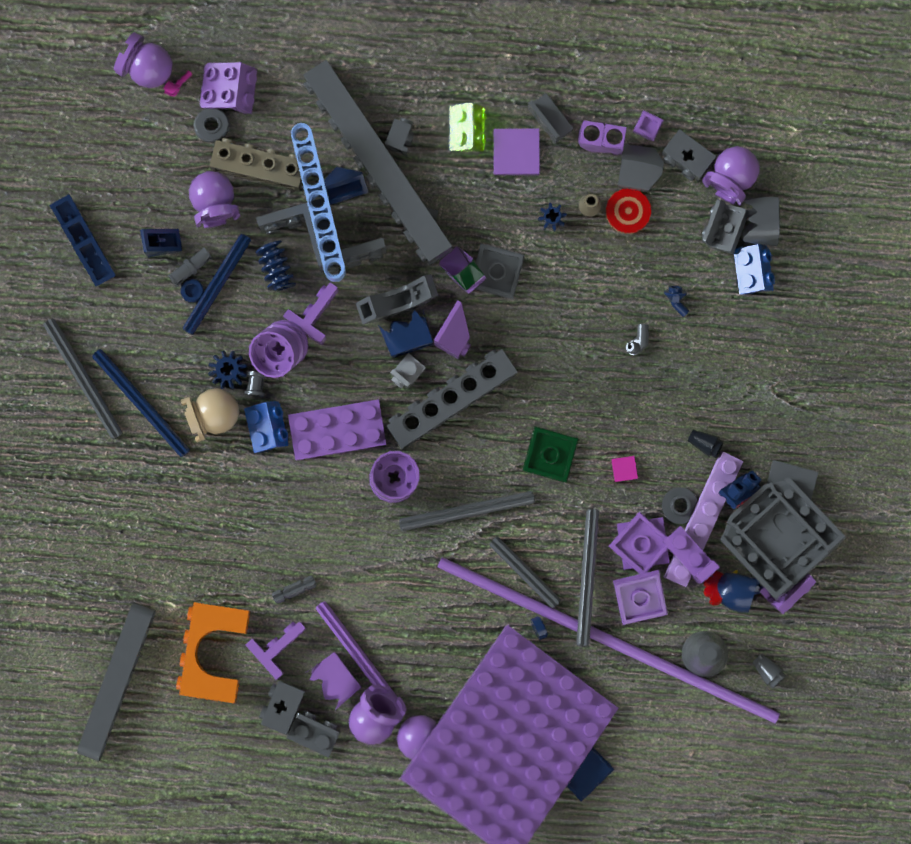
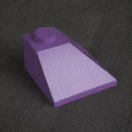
M457 300L435 337L434 346L459 359L460 355L465 357L471 344L468 343L470 336L462 303Z

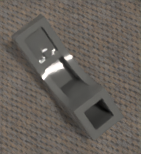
M429 274L400 288L368 296L357 302L356 306L364 325L419 308L430 303L432 299L438 296L432 275Z

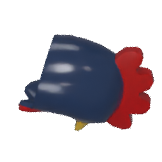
M738 570L724 574L715 571L711 577H708L703 582L704 586H706L704 595L710 598L709 603L712 606L721 604L736 612L749 613L753 596L760 593V583L756 578L737 574Z

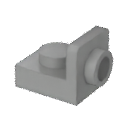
M408 353L398 366L390 372L393 376L391 381L401 389L403 386L409 389L425 371L426 367Z

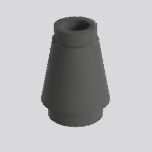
M763 654L752 662L767 686L770 685L772 688H775L786 677L783 673L784 670Z

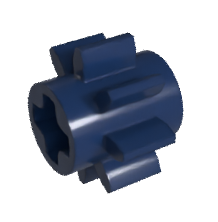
M550 202L548 209H540L544 216L539 217L538 221H544V230L550 227L555 232L556 226L564 227V222L561 221V218H565L567 214L560 212L561 205H558L557 208L552 207ZM549 213H553L554 216H558L556 217L555 222H551V219L549 218L547 219V217H549Z

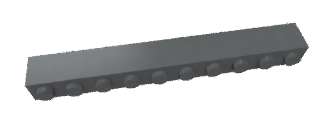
M327 60L303 74L306 81L303 85L310 95L315 94L318 99L315 102L322 113L327 112L331 118L328 120L330 126L335 132L339 130L343 136L340 140L347 151L352 149L356 155L353 157V160L359 169L364 167L368 173L365 177L371 187L376 186L381 192L378 194L384 206L389 204L393 210L390 214L397 225L401 223L406 231L403 234L408 242L416 244L418 247L416 253L422 262L427 261L431 266L453 251L452 245Z

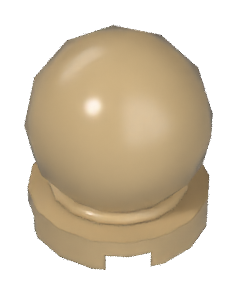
M218 388L209 389L200 394L196 402L192 401L190 396L181 399L182 406L187 405L188 407L184 413L192 434H198L195 437L197 443L206 440L205 434L207 432L212 434L227 432L233 428L238 420V402L226 390Z

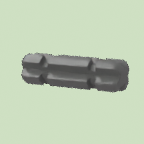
M308 576L303 581L299 580L284 587L283 590L279 589L273 592L272 597L275 603L279 604L284 602L286 598L290 599L304 593L306 589L315 588L317 584L313 576Z

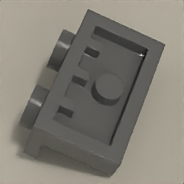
M304 710L303 714L298 712L287 735V739L329 758L341 733L336 730L338 726L325 720L324 724L316 721L317 716Z

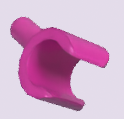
M188 70L176 83L168 81L164 86V93L175 97L182 84L192 73Z

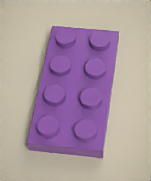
M379 399L288 415L296 461L387 445Z

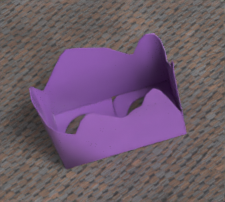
M583 120L578 134V143L580 147L589 152L621 155L627 127ZM589 125L600 131V136L595 141H588L584 137V129ZM609 130L622 133L623 139L619 144L612 145L607 141L606 135Z
M336 652L314 666L311 671L310 680H323L322 689L325 700L339 699L336 709L362 688Z

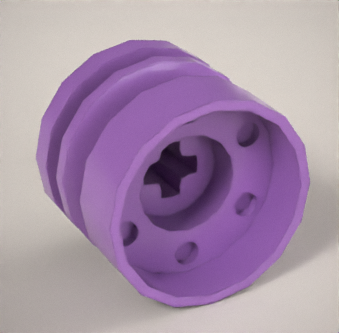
M287 320L273 322L254 337L249 346V357L252 365L259 373L272 378L284 376L300 363L308 352L306 334L300 326Z
M389 451L382 454L374 462L369 475L370 487L380 500L388 503H399L408 499L415 491L419 481V468L415 460L408 454L401 451ZM396 473L398 474L397 479L399 482L395 481L392 484L389 482L390 477L388 474L393 475Z

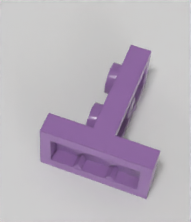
M331 282L328 286L323 285L316 295L318 300L314 305L310 303L303 313L304 319L289 309L283 315V318L300 326L308 337L322 346L327 339L326 335L313 326L339 291L338 287Z
M681 526L663 541L692 574V578L697 584L703 583L719 568L715 561L710 560Z
M293 621L283 630L286 634L282 638L278 639L275 637L266 645L268 648L266 652L255 639H251L246 646L270 674L278 680L285 673L277 666L273 659L307 628L302 622L296 624Z

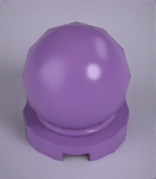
M133 32L125 42L129 44L125 53H119L114 65L115 73L122 77L129 73L131 79L136 84L149 89L164 84L172 73V60L168 52L160 45L154 43L144 44V37Z
M739 146L727 148L717 157L714 165L715 172H707L702 182L707 188L711 185L716 189L715 195L733 205L737 201V204L741 205L746 198L743 190L749 189L758 178L760 172L759 161L756 155L748 148Z
M206 171L197 175L191 182L189 199L193 208L199 212L194 216L196 227H200L201 224L204 225V228L216 227L226 224L225 219L233 217L234 220H237L240 217L238 206L232 205L234 190L226 176L219 172Z
M371 685L363 692L360 702L353 707L349 717L350 731L358 741L367 745L381 744L391 736L394 726L402 720L406 713L405 704L400 697L396 699L392 694L388 693L389 688L381 685Z
M417 715L408 718L400 725L397 743L405 757L411 760L414 759L437 725L433 719L425 715Z

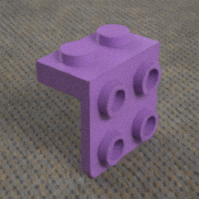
M242 62L207 63L204 67L200 107L204 109L231 108L244 114H252L257 69Z

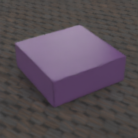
M643 110L633 132L654 142L664 120Z

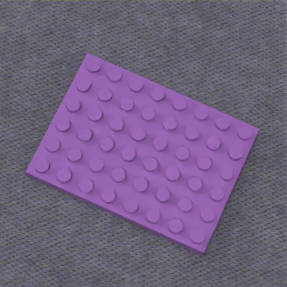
M507 625L400 779L487 844H527L618 710V707Z

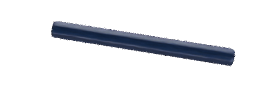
M101 349L96 351L92 358L180 457H184L190 451L189 447Z

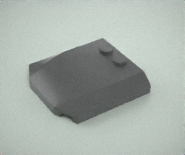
M787 478L784 481L765 484L733 512L728 519L724 534L720 540L772 597L778 600L829 556L846 537L790 478Z

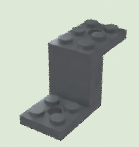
M323 198L314 200L312 205L316 208L322 207L324 205ZM308 203L256 217L261 233H266L267 235L280 232V228L287 226L289 229L297 228L302 225L301 222L305 221L321 273L324 272ZM321 220L317 227L320 230H327L330 227V222ZM383 238L343 249L341 253L344 265H348V268H353L361 265L363 260L370 259V262L380 260L384 254H387ZM328 242L323 246V250L327 253L333 252L336 248V245L332 242ZM332 265L329 267L328 272L330 274L339 271L340 266Z

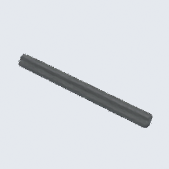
M53 318L49 319L44 323L45 329L112 439L120 437L123 434L122 430L57 322Z
M529 491L399 519L401 531L533 504L535 498L533 492Z
M588 509L586 511L576 642L581 647H587L590 642L599 510Z

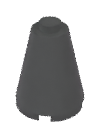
M699 631L689 636L684 642L682 660L688 671L701 677H711L721 672L728 660V649L724 640L716 633Z

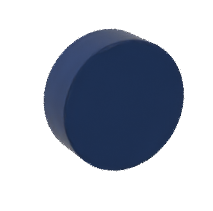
M187 280L181 286V296L189 303H196L202 297L204 288L197 280Z
M539 616L530 619L539 640L547 638L548 633L542 619Z

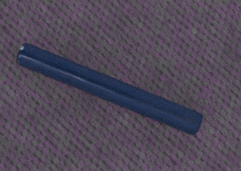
M240 234L185 322L183 326L185 332L193 335L249 246L251 239L248 236Z

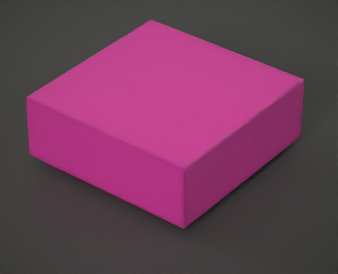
M635 456L611 459L614 482L638 479Z

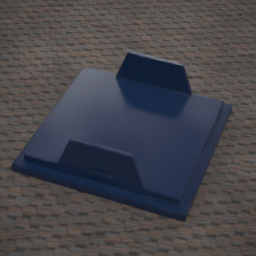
M592 747L566 787L582 802L615 769Z

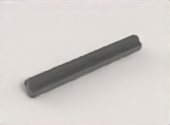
M495 537L490 542V547L551 608H555L560 603V598L499 537Z

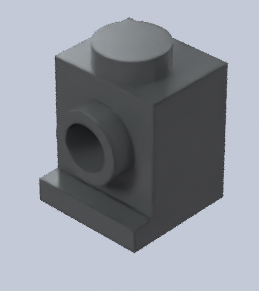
M405 118L400 120L394 119L385 142V148L407 156L408 147L406 145H411L415 134L411 132L413 122Z

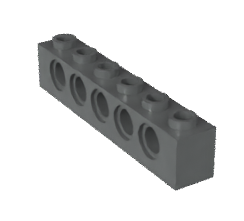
M496 349L492 350L484 356L485 361L479 365L477 362H474L465 369L467 373L461 377L458 375L451 377L446 381L447 386L441 390L438 387L427 394L428 398L423 402L417 400L407 407L409 411L401 415L399 412L388 420L390 423L386 426L400 448L404 450L516 376L517 370L503 349L498 352ZM486 367L495 369L496 375L493 378L484 377L482 372ZM466 380H474L477 384L476 389L467 391L463 387ZM448 392H453L457 395L458 399L455 403L448 404L445 402L444 396ZM428 405H435L438 408L437 415L433 417L426 415V407ZM414 417L418 419L419 425L416 429L406 427V421L409 418Z

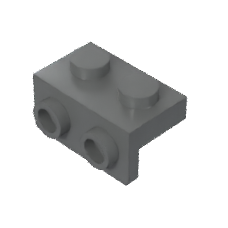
M717 199L715 205L711 208L708 225L703 230L702 242L709 248L734 254L749 211L726 204L722 200Z

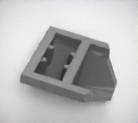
M624 143L617 187L646 192L651 189L662 176L664 161L655 148Z

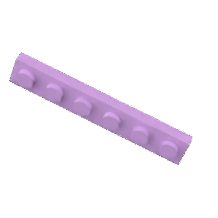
M720 451L685 529L686 533L702 551L726 501V498L718 493L722 488L735 481L743 463L742 460L723 451ZM673 555L664 578L687 587L692 574Z

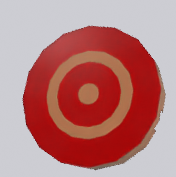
M621 189L610 197L606 206V219L609 225L622 234H635L643 230L651 216V204L647 197L638 190Z

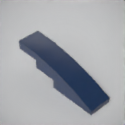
M67 194L49 204L94 285L97 287L116 276L71 195Z

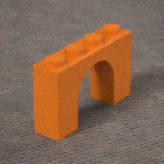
M195 602L193 607L189 606L187 620L191 621L190 628L185 630L183 643L187 644L186 653H182L180 658V666L183 667L182 676H178L176 690H180L179 695L229 703L237 702L240 680L217 677L207 673L199 663L198 647L202 639L214 631L224 630L247 634L251 611Z

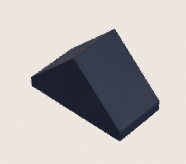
M179 229L140 230L143 251L147 257L182 251Z

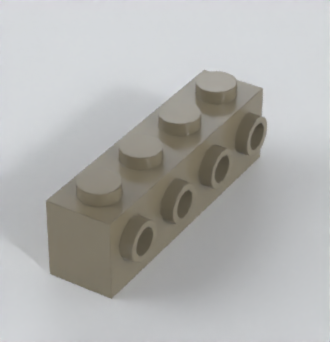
M230 139L216 140L209 166L211 171L300 191L302 178L296 155L289 154V157H286L273 149H267L265 152L257 150L258 147L251 144L239 146L235 145L236 142Z

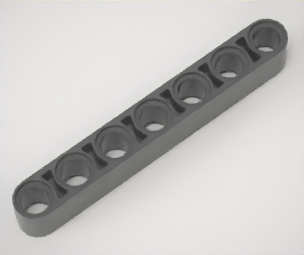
M133 602L79 743L77 754L98 762L100 761L156 610Z

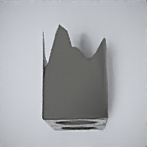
M779 197L744 199V202L751 205L753 209L748 210V216L750 217L748 220L752 223L748 224L742 233L743 241L759 245L778 246L780 236Z

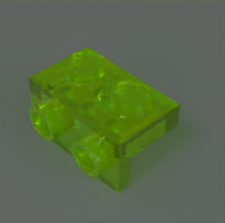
M474 103L449 106V151L475 150L484 152V145L486 143V135L484 133L486 113L483 106Z

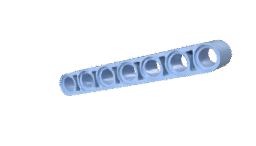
M299 123L292 128L291 137L326 277L332 282H338L344 278L346 270L311 128L307 124ZM305 131L308 133V138L300 141L296 138L297 133ZM304 154H312L314 156L313 160L310 163H304L301 160ZM315 175L319 177V182L316 185H309L307 183L309 176ZM315 198H323L325 200L324 205L320 208L314 207L312 202ZM321 220L330 222V227L327 230H320L317 227ZM328 242L336 245L335 250L331 253L323 250V246ZM339 265L341 272L338 275H331L328 272L329 267Z

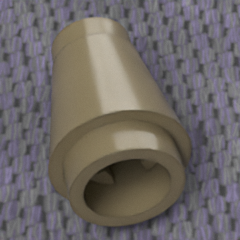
M594 194L584 195L579 201V210L585 216H595L601 210V201ZM587 200L595 201V204L589 205Z

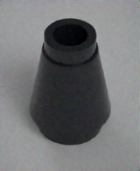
M694 429L688 438V442L705 455L715 458L718 456L724 441L719 439V436Z

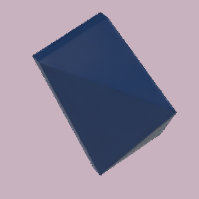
M335 167L324 179L330 205L369 193L363 173L360 171Z

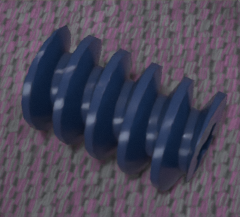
M281 240L265 244L256 251L257 256H263L259 259V264L265 265L261 270L262 273L268 274L264 277L265 282H271L267 286L269 291H282L296 285V283H289L288 281L294 276L293 274H286V271L291 267L290 265H283L288 260V257H280V254L285 251V248L277 247L282 243Z

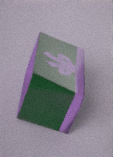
M459 247L454 248L451 253L447 254L439 262L440 267L468 294L486 279L473 258Z

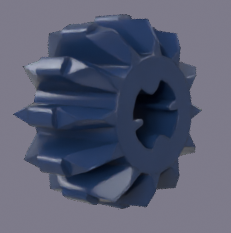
M222 351V359L217 355L213 356L217 364L209 363V367L215 370L210 371L208 374L210 377L217 376L212 381L215 385L221 381L220 388L225 389L227 383H229V387L232 390L234 389V381L242 385L239 376L247 377L245 372L240 371L246 369L247 364H239L243 360L241 355L234 360V351L230 352L229 357H227L225 351ZM226 365H229L231 368L234 367V370L230 371L231 375L227 376L225 372L222 374V371L226 369Z

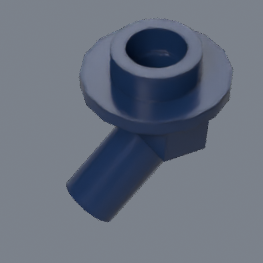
M669 286L668 290H664V294L670 299L673 308L682 317L686 316L689 310L680 300L687 295V292L682 290L683 287Z

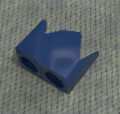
M415 310L412 313L410 323L392 321L390 332L385 331L379 326L392 359L433 345L426 319L423 316L420 317Z

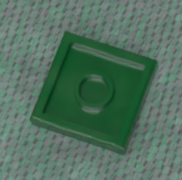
M534 426L522 471L567 483L579 438Z

